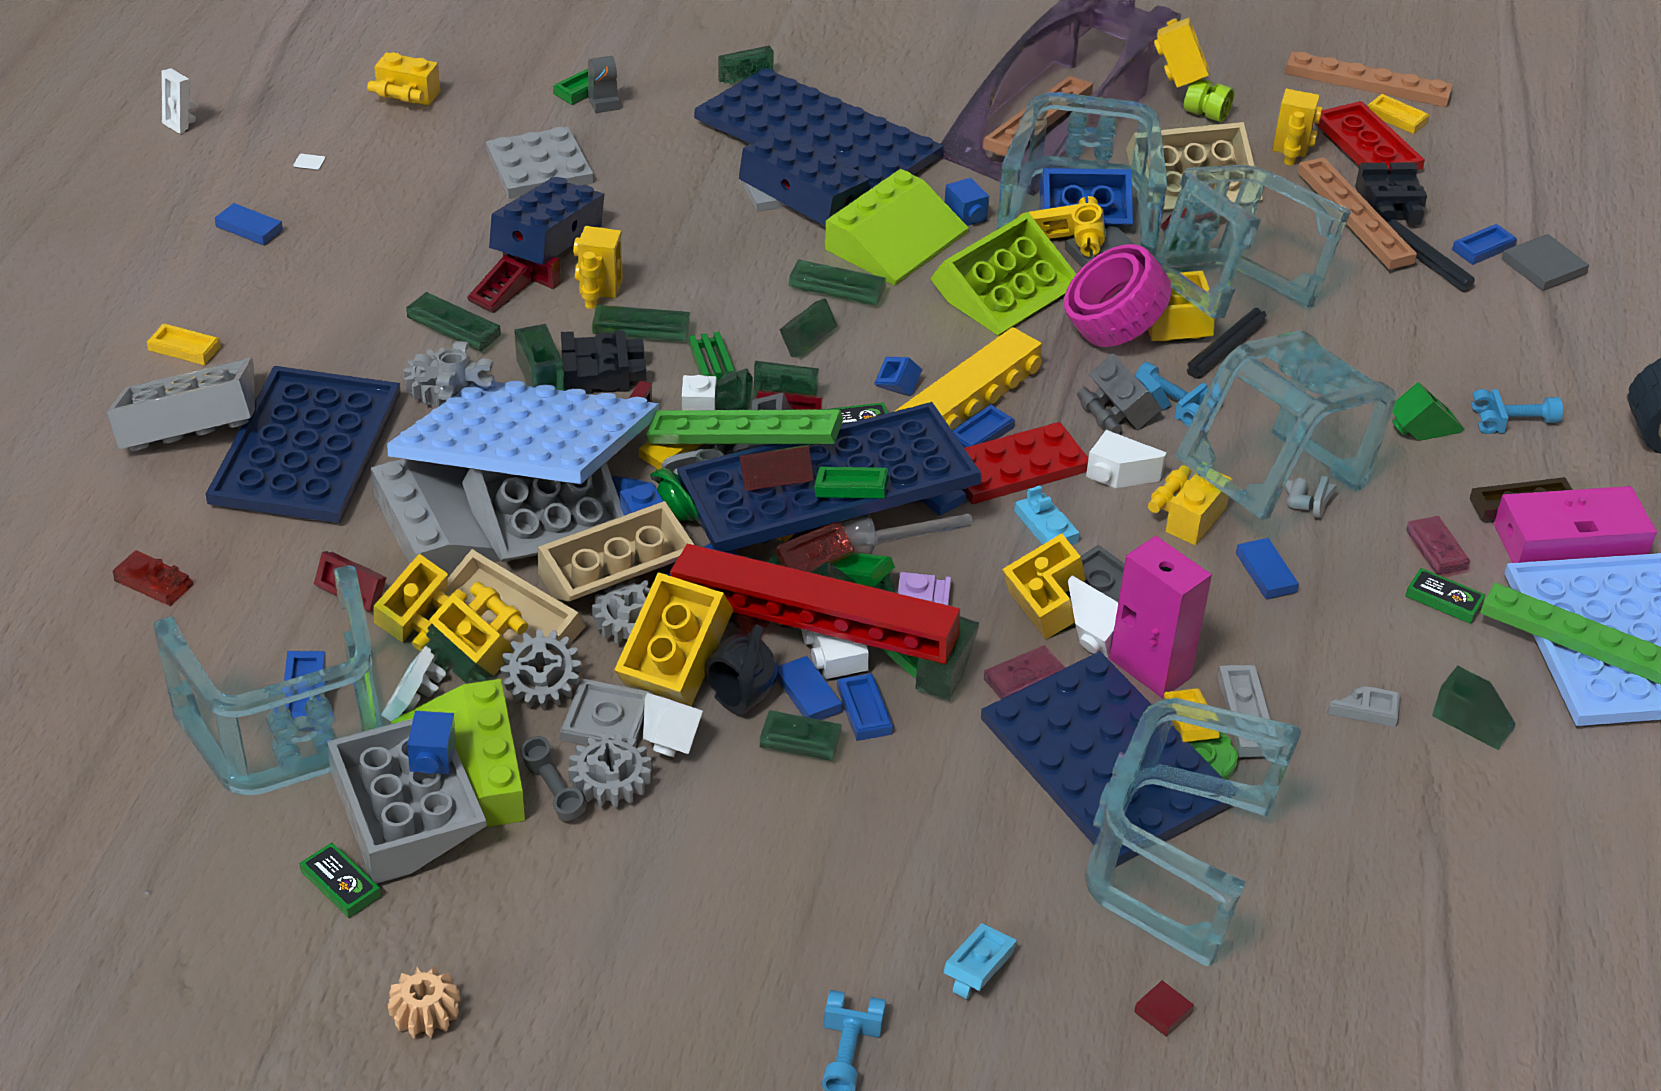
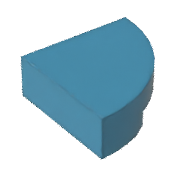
M1142 369L1135 375L1157 401L1162 411L1171 405L1161 385L1145 369Z

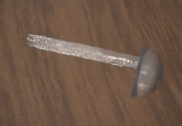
M962 514L875 531L873 521L869 515L858 516L837 522L835 536L837 545L843 551L872 554L875 545L970 527L973 520L970 514Z

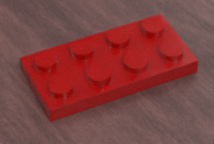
M1362 101L1322 110L1319 124L1316 125L1359 166L1360 163H1386L1389 169L1390 163L1415 162L1418 170L1423 169L1425 159Z
M1061 422L1049 424L964 448L981 472V484L970 486L962 491L966 493V497L972 505L1086 473L1089 458Z

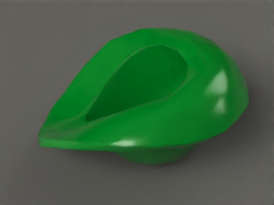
M667 468L653 471L650 477L659 484L656 490L663 501L667 503L677 520L681 523L696 521L701 524L696 507L688 493L683 489L678 475Z

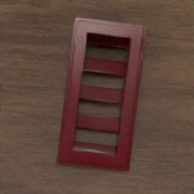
M504 255L467 296L468 301L492 313L495 312L531 282L532 277L529 267ZM492 289H495V290H497V291H499V292L496 294V293L492 292L491 290H492ZM486 295V296L492 298V300L489 301V300L483 298V296Z

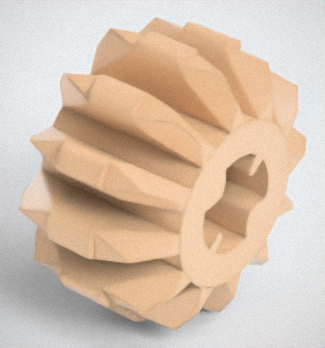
M417 966L414 975L410 976L401 973L399 984L391 985L388 1011L395 1021V1026L399 1032L409 1029V1034H411L413 1039L420 1032H426L431 1039L435 1029L447 1032L449 1021L457 1020L460 994L456 985H453V979L449 973L439 975V971H437L435 966L427 973H423Z

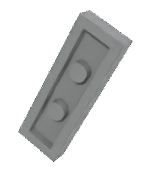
M1255 665L1219 666L1217 677L1238 757L1275 756L1278 745Z

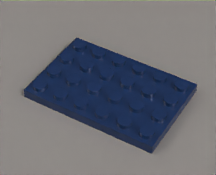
M273 366L255 400V411L252 417L248 418V423L241 426L205 493L207 504L340 523L401 394L400 383Z
M1101 651L981 709V720L1114 868L1234 805L1237 801L1238 793L1189 742H1182L1180 733Z

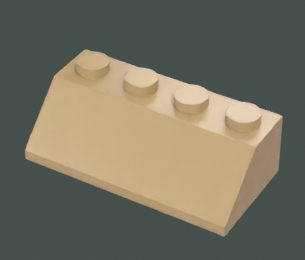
M663 501L539 546L538 575L553 598L572 601L676 562L686 544L694 545V543L667 503Z

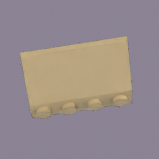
M1244 122L1135 132L1126 148L1132 176L1151 213L1182 210L1221 197L1225 206L1255 203L1263 200Z

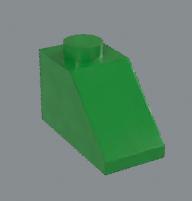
M1417 382L1388 407L1396 417L1392 421L1396 428L1403 435L1410 433L1419 441L1458 434L1465 429L1452 411L1420 382Z

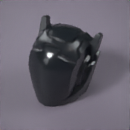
M758 624L753 627L751 633L735 634L725 639L705 663L704 671L707 681L716 692L714 698L727 710L737 715H744L762 702L772 690L777 679L775 657L769 647L761 640L763 627Z

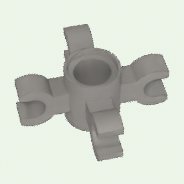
M455 341L453 349L440 352L437 355V360H433L425 354L416 355L412 362L413 366H422L425 370H417L414 380L427 382L431 378H435L436 385H440L438 400H447L454 397V392H460L461 389L469 387L470 381H474L483 387L491 386L494 381V375H486L482 370L490 371L493 361L490 359H480L476 363L470 362V356H467L469 342Z

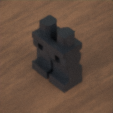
M1415 162L1390 163L1389 169L1386 163H1360L1355 188L1386 222L1395 219L1407 220L1410 225H1420L1422 223L1427 194L1424 191V187L1419 184L1416 176L1418 168Z
M616 330L615 334L603 332L595 337L574 338V332H561L564 391L582 389L586 394H592V389H601L603 391L619 389L620 392H628L629 382L647 380L643 339L626 340L625 330Z

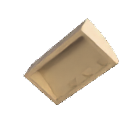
M473 549L448 577L445 595L450 597L456 589H459L467 595L468 598L465 602L468 605L476 598L470 592V588L475 582L480 581L486 587L494 588L500 594V599L507 606L512 605L521 612V618L528 623V629L525 632L531 638L536 637L537 629L542 630L544 637H548L555 630L557 631L558 641L567 636L571 643L586 627L577 611ZM434 605V607H433V609H435V610H438V609H439V608L436 607L435 605ZM488 610L482 617L491 624L497 615ZM508 629L504 633V636L510 642L515 641L519 644L524 642L523 634L518 635L512 629ZM548 649L553 655H559L557 652Z

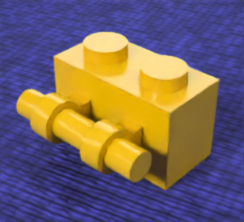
M1190 17L1179 22L1177 19H1172L1166 23V27L1158 29V39L1154 40L1158 54L1160 56L1164 55L1168 63L1164 68L1169 81L1174 80L1178 88L1209 76V66Z
M386 52L374 66L376 81L370 80L367 85L369 92L377 93L380 97L429 106L440 93L438 62L428 61L424 58L403 56L394 52Z
M1287 88L1285 90L1272 151L1283 153L1285 155L1284 164L1294 165L1298 156L1306 158L1308 147L1314 148L1318 131L1313 130L1314 123L1319 124L1323 108L1317 106L1320 96L1318 94Z
M585 226L581 237H576L574 242V256H578V263L575 268V281H579L580 294L585 299V307L593 309L597 307V299L599 297L615 299L623 281L621 230Z
M1182 465L1178 470L1171 471L1165 479L1166 483L1164 486H1159L1152 493L1148 509L1153 513H1158L1161 509L1169 512L1165 532L1196 545L1227 508L1233 478L1202 465L1193 477L1188 480L1191 470L1189 467Z
M419 553L374 605V623L402 643L415 629L419 634L411 643L419 651L428 646L429 643H435L442 635L441 631L424 617L434 605L440 608L449 598L445 595L448 585V573ZM459 589L455 590L454 594L465 602L468 598L467 595Z
M478 581L470 588V592L476 598L469 605L452 593L429 621L476 664L495 676L501 669L500 667L505 664L503 654H513L514 652L510 644L511 642L504 636V633L508 629H512L518 635H521L528 629V623L521 618L522 614L517 608L512 605L507 606L500 599V594L494 588L486 587ZM488 610L497 615L491 624L482 617Z

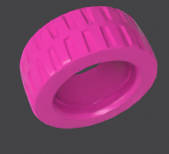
M1135 244L1120 245L1097 255L1079 270L1066 290L1064 309L1075 328L1091 344L1100 347L1121 345L1144 333L1159 319L1171 297V281L1161 264L1146 248Z

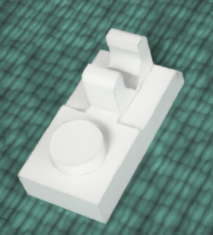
M170 68L161 71L162 123L177 133L183 134L188 129V124L196 120V117L188 112V109L195 107L196 103L189 99V79Z
M427 646L410 663L381 715L389 721L398 718L403 712L408 713L415 708L421 698L416 693L417 691L429 698L437 691L438 686L429 679L439 684L445 677V670L432 662L435 655L431 653V649Z

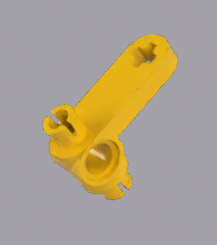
M1088 196V203H1086V199L1083 197L1076 205L1028 212L1049 239L1074 235L1075 243L1080 247V251L1084 256L1090 257V250H1093V256L1100 252V246L1105 241L1106 229L1104 212L1098 205L1096 198Z

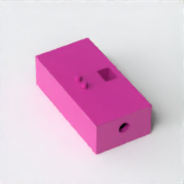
M1632 486L1502 495L1494 521L1495 529L1512 563L1649 554L1657 534Z
M1155 535L1126 555L1109 659L1158 696L1164 698V693L1174 691L1192 677L1212 574Z

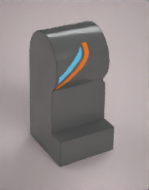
M613 56L592 58L588 61V99L595 113L620 110V100L617 96V70Z

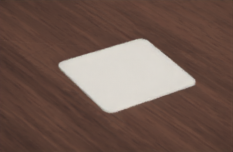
M299 154L293 166L318 170L325 156Z

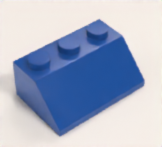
M1043 168L1039 182L1040 210L1076 205L1083 197H1085L1086 203H1088V196H1092L1097 199L1098 205L1103 209L1105 226H1133L1131 169Z

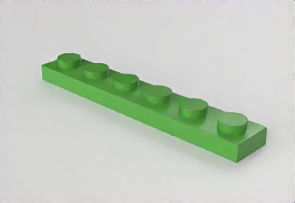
M656 410L646 435L650 444H835L843 422V416L840 410Z
M1498 583L1493 584L1482 605L1480 613L1661 684V647L1649 641L1639 639Z

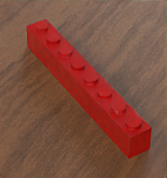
M688 543L670 571L672 577L724 593L734 609V613L943 664L947 663L960 635V608Z

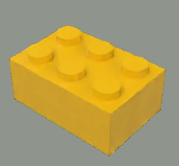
M658 572L614 669L623 683L628 687L653 692V695L691 707L705 677V663L717 649L734 610L725 594Z

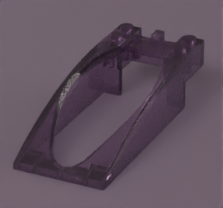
M1060 0L1022 35L980 85L941 142L944 145L941 158L1034 196L1039 192V182L1043 168H1065L1146 95L1150 66L1161 57L1154 40L1158 39V29L1166 27V23L1172 19H1177L1179 22L1181 14L1172 11L1168 7L1158 5L1150 12L1136 8L1135 0ZM1092 27L1127 40L1117 63L1105 81L1075 112L1029 149L1010 160L1003 162L992 161L986 155L983 149V139L989 117L1054 62L1070 69L1075 68L1079 38Z

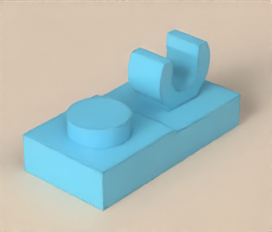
M1040 485L1028 489L1026 499L1015 502L1014 512L1042 545L1061 533L1071 545L1078 543L1079 531L1052 503L1051 497H1047L1044 492L1042 493Z
M981 923L946 961L943 973L956 979L952 992L968 999L972 988L980 991L1014 953L1017 940Z

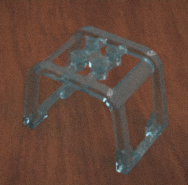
M1047 92L1033 98L1027 105L1002 164L997 229L1017 218L1032 178L1036 174L1042 173L1043 168L1131 169L1132 185L1137 190L1139 246L1146 248L1155 257L1168 185L1160 119L1156 112L1147 105L1135 101L1061 92ZM1049 109L1072 111L1067 124V131L1069 132L1065 143L1067 157L1043 156ZM1086 113L1101 115L1097 129L1094 127L1087 128ZM1116 117L1138 120L1132 166L1108 163V160L1113 156V137L1116 134L1117 128ZM1030 139L1029 159L1022 166L1025 149ZM1084 145L1086 147H1094L1096 161L1079 159V156L1083 154ZM1148 153H1149V180H1148V178H1147L1146 175H1145L1146 165H1147V159H1148Z
M1226 165L1185 169L1180 181L1182 187L1161 247L1154 256L1170 278L1171 287L1208 316L1215 319L1225 318L1235 292L1231 285L1238 270L1306 308L1314 307L1351 211L1279 175L1258 167ZM1242 181L1234 203L1229 200L1226 194L1231 182ZM1212 183H1218L1216 189L1211 188ZM1265 186L1316 212L1318 232L1326 237L1327 240L1313 275L1308 272L1303 273L1292 281L1242 256L1244 249L1251 248L1261 221L1254 214ZM1184 207H1187L1184 218H1181ZM1221 216H1223L1228 222L1219 247L1207 248L1209 241L1217 235L1218 224ZM1174 235H1177L1179 240L1175 251H1169ZM1199 236L1195 248L1188 250L1190 243ZM1208 264L1225 265L1219 283L1207 292L1174 269Z
M1298 330L1249 341L1234 349L1220 365L1175 453V458L1196 472L1198 476H1201L1225 493L1237 504L1243 506L1259 519L1264 520L1270 518L1303 450L1331 468L1330 474L1352 490L1358 491L1363 489L1368 484L1396 402V393L1385 383L1373 381L1320 346L1316 338L1306 331ZM1268 357L1277 363L1281 372L1291 376L1290 381L1258 359ZM1236 376L1281 406L1271 433L1285 442L1265 482L1248 484L1245 490L1212 468L1216 456L1207 438L1211 425ZM1308 389L1311 392L1323 394V396L1315 399L1314 397L1306 393V390ZM1376 401L1356 457L1338 458L1310 439L1314 428L1325 416Z
M348 565L334 569L337 596L342 610L346 609L350 631L343 633L348 661L244 694L230 695L217 690L189 648L173 616L154 623V631L159 648L158 652L161 657L173 715L225 789L235 794L251 796L267 793L330 773L327 741L337 739L338 737L332 726L335 721L333 709L324 692L354 682L361 732L383 727L371 670L374 659L357 571L354 566ZM180 672L186 680L182 681ZM192 689L207 710L215 713L222 750L208 731L201 717ZM309 697L304 707L307 716H299L293 719L290 710L286 708V704ZM271 709L266 721L275 738L271 743V748L280 766L249 774L238 717ZM311 740L318 754L301 759L302 755L297 742L303 743Z
M1179 698L1162 699L1150 705L1139 720L1126 754L1120 752L1112 771V778L1105 785L1099 801L1100 806L1092 824L1100 828V832L1087 863L1085 880L1088 891L1097 903L1204 966L1212 965L1223 943V938L1230 921L1235 914V909L1246 881L1198 860L1135 826L1126 818V811L1138 788L1144 785L1155 784L1214 799L1268 817L1300 738V729L1295 725ZM1173 720L1257 742L1266 760L1272 762L1263 785L1255 784L1252 786L1159 764ZM1122 844L1213 896L1214 900L1219 901L1220 903L1217 906L1212 923L1204 921L1185 926L1112 887L1110 881Z

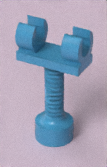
M1148 361L1144 362L1136 372L1137 374L1142 369H1145L1161 385L1165 394L1178 401L1174 418L1177 420L1181 419L1188 427H1195L1202 421L1198 417L1204 413L1203 409L1207 412H1213L1221 406L1217 404L1223 398L1221 393L1215 388H1207L1208 385L1204 382L1188 393L1159 376L1160 369Z
M1480 389L1472 393L1475 401H1482L1471 402V405L1475 412L1480 413L1482 422H1478L1480 431L1485 434H1492L1496 431L1498 433H1505L1508 417L1541 416L1545 423H1560L1563 417V403L1560 397H1546L1542 404L1504 405L1498 389H1492V392Z
M829 991L824 1013V1028L842 1031L836 1061L828 1064L824 1071L822 1087L825 1091H855L858 1072L852 1066L858 1035L880 1038L886 1010V999L871 997L868 1013L844 1009L846 992Z

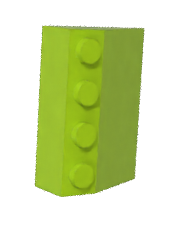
M899 169L826 220L825 250L896 286L967 234L969 227L923 179L912 175L908 171Z
M1026 212L944 260L930 280L948 303L999 336L1064 296L1076 273L1032 216Z
M501 679L463 684L391 721V724L413 719L415 711L454 713L455 749L486 819V827L525 821L523 790Z

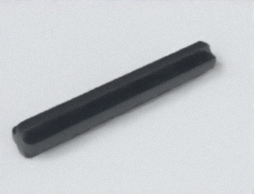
M1391 219L1387 221L1398 235L1417 253L1416 258L1461 291L1466 292L1473 288L1475 278L1397 220Z
M1253 308L1190 360L1187 364V373L1189 375L1192 374L1195 378L1201 377L1263 325L1267 316L1266 312L1261 311L1259 308Z

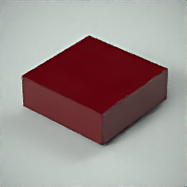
M1162 980L1136 1003L1134 1012L1167 1037L1192 1014L1194 1004Z

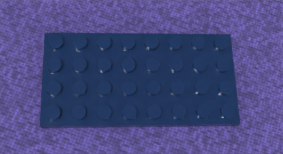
M768 68L761 69L719 95L707 100L696 107L694 112L695 119L750 144L778 132L788 133L793 139L812 146L814 150L825 156L835 158L837 162L848 168H854L861 175L869 178L868 191L899 169L914 175L943 156L944 145L933 141L930 137L921 136L906 127L893 124L883 117L870 114L860 107L849 105L837 97L819 92L816 88L803 85L793 78H787Z
M933 402L841 425L835 444H767L677 468L679 481L695 505L698 519L713 549L721 552H732L738 548L757 543H766L772 539L799 534L813 528L833 525L839 521L858 516H867L873 512L897 508L903 504L930 499L937 495L955 490H964L970 486L981 484L980 470ZM819 467L888 468L889 480L885 498L815 497L814 486Z

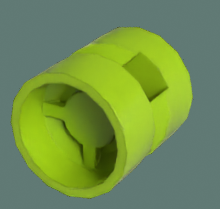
M1205 78L1193 81L1186 92L1184 110L1196 115L1205 113L1206 118L1222 123L1227 118L1232 107L1235 90L1220 83L1213 86V82Z

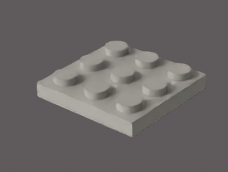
M555 127L551 130L527 132L523 135L498 137L495 140L485 141L486 152L508 199L520 197L552 177L565 178L568 183L575 185L593 183V172L569 127Z

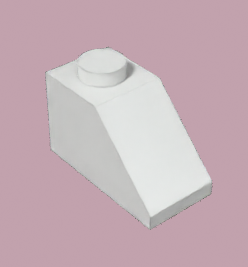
M683 375L682 410H716V376Z
M1106 430L1089 452L1086 477L1116 489L1158 482L1163 478L1167 452Z
M1071 576L1068 580L1079 643L1087 651L1093 654L1101 651L1109 658L1118 602L1076 577Z
M647 693L644 702L643 739L655 743L653 751L671 757L675 756L676 750L689 754L703 711Z

